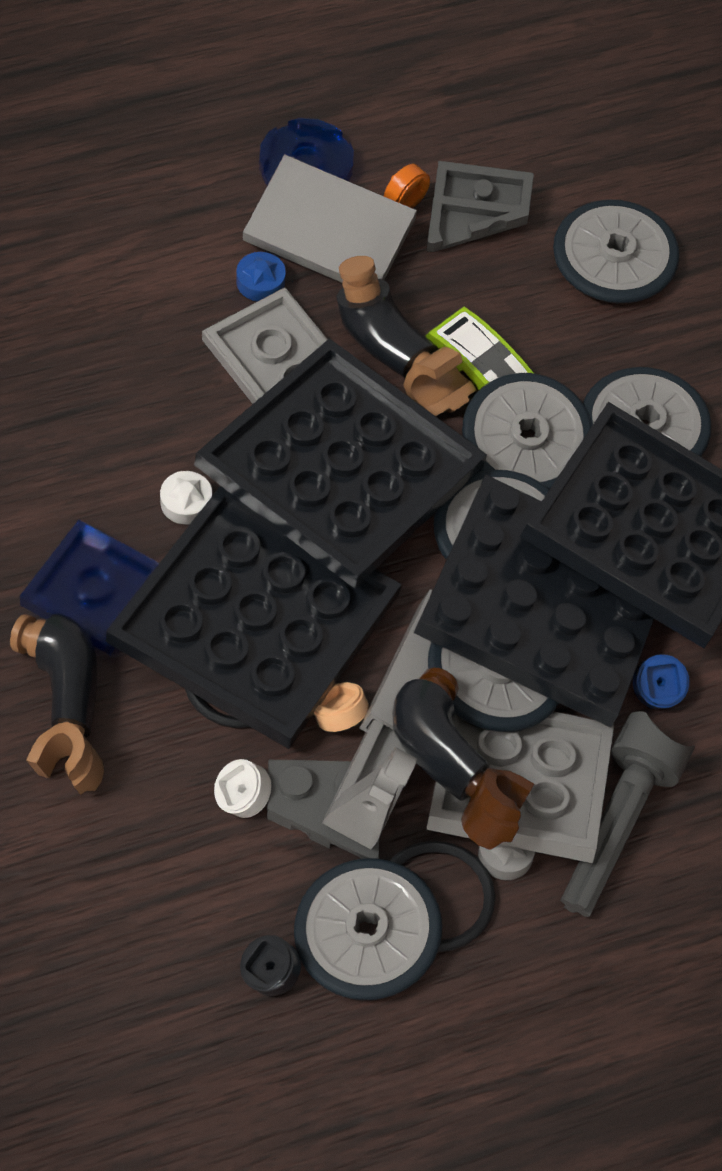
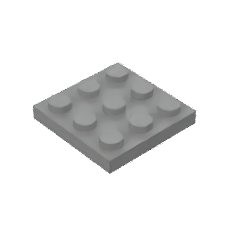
M553 711L544 721L531 728L515 732H498L470 724L454 713V726L465 740L490 764L489 768L508 770L534 783L532 790L520 809L519 830L511 843L502 842L500 845L593 863L597 849L614 723L609 727L594 719ZM436 782L426 830L469 838L463 829L461 817L470 797L460 801Z

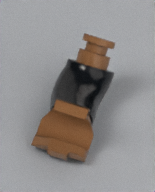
M355 256L343 261L339 266L340 277L343 279V288L339 290L336 297L343 326L352 338L374 358L404 377L403 385L408 397L434 416L444 411L451 413L469 402L468 396L477 389L456 367L462 363L461 353L448 347L438 349L433 342L418 331L402 315L392 299L389 284L382 279H378L375 273V263L371 257Z
M57 613L50 616L47 620H36L31 615L23 614L16 620L12 628L10 646L14 652L20 654L28 652L29 656L36 658L38 668L49 674L52 690V728L39 736L32 746L26 761L39 776L50 778L56 763L61 758L70 756L65 763V770L74 788L80 795L86 791H96L102 782L104 766L101 757L86 739L91 733L97 689V656L91 637L77 621L69 616Z

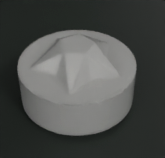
M500 844L491 850L479 846L478 858L488 870L489 875L500 880H514L522 877L530 869L535 855L534 851Z

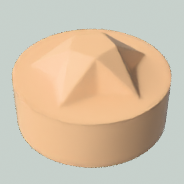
M349 682L338 683L332 687L322 704L317 706L314 716L321 729L329 732L342 731L362 721L369 709V704L363 689L359 685Z

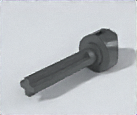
M632 712L627 717L610 751L612 759L625 771L601 816L597 849L593 863L579 861L560 899L565 904L564 908L572 913L578 912L584 917L591 915L653 786L674 787L679 782L695 749V745L685 746L671 740L658 729L646 712Z

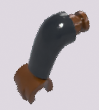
M427 669L420 679L406 682L396 695L392 710L395 735L402 748L408 754L417 758L416 764L433 780L460 801L470 797L463 811L461 822L464 831L472 841L488 850L495 848L502 842L511 843L519 830L520 809L532 790L534 783L511 771L489 768L490 764L465 740L453 724L455 713L453 700L459 690L456 679L444 669Z

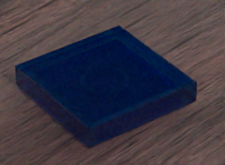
M78 519L19 596L20 605L46 620L57 613L73 618L90 635L93 646L110 655L115 647L105 642L106 630L159 563Z

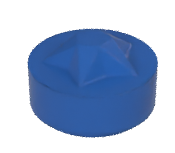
M254 252L248 254L237 265V288L243 296L250 300L260 301L285 287V266L277 256L271 253Z
M663 654L655 655L642 661L636 668L633 675V689L637 698L647 707L666 709L677 705L684 699L689 689V675L685 666L675 657Z

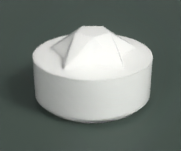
M180 471L170 475L163 482L160 490V504L163 513L171 521L179 524H191L212 497V488L208 480L204 476L192 471Z
M244 759L228 763L220 771L214 787V795L219 807L225 812L241 818H248L258 814L267 804L271 794V780L267 771L263 767Z

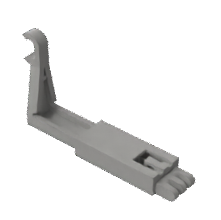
M431 589L419 604L359 729L365 731V735L322 824L369 849H372L378 842L402 788L406 785L417 761V758L408 754L402 748L395 735L392 710L394 700L401 687L408 681L420 679L422 674L428 669V651L431 641L413 632L431 595Z

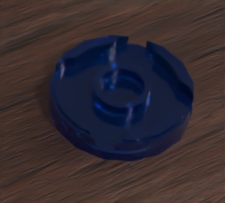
M297 118L288 121V126L281 127L278 130L276 126L267 133L260 145L259 171L267 186L284 154L346 181H349L353 174L354 150L350 141L348 144L343 138V132L335 125L319 119Z

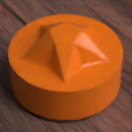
M409 164L392 175L385 189L384 197L413 209L426 195L430 186V176L418 165Z

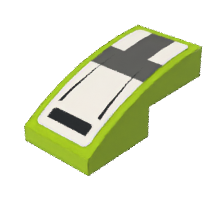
M462 307L426 335L438 349L448 347L461 353L462 363L456 367L459 372L463 370L478 390L487 383L504 375L533 373L522 358L495 330L466 307Z

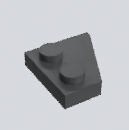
M438 161L426 251L436 252L527 225L534 173Z
M268 760L271 794L267 802V819L290 830L303 831L310 840L329 849L333 844L360 857V859H379V840L372 849H369L322 824L351 761Z

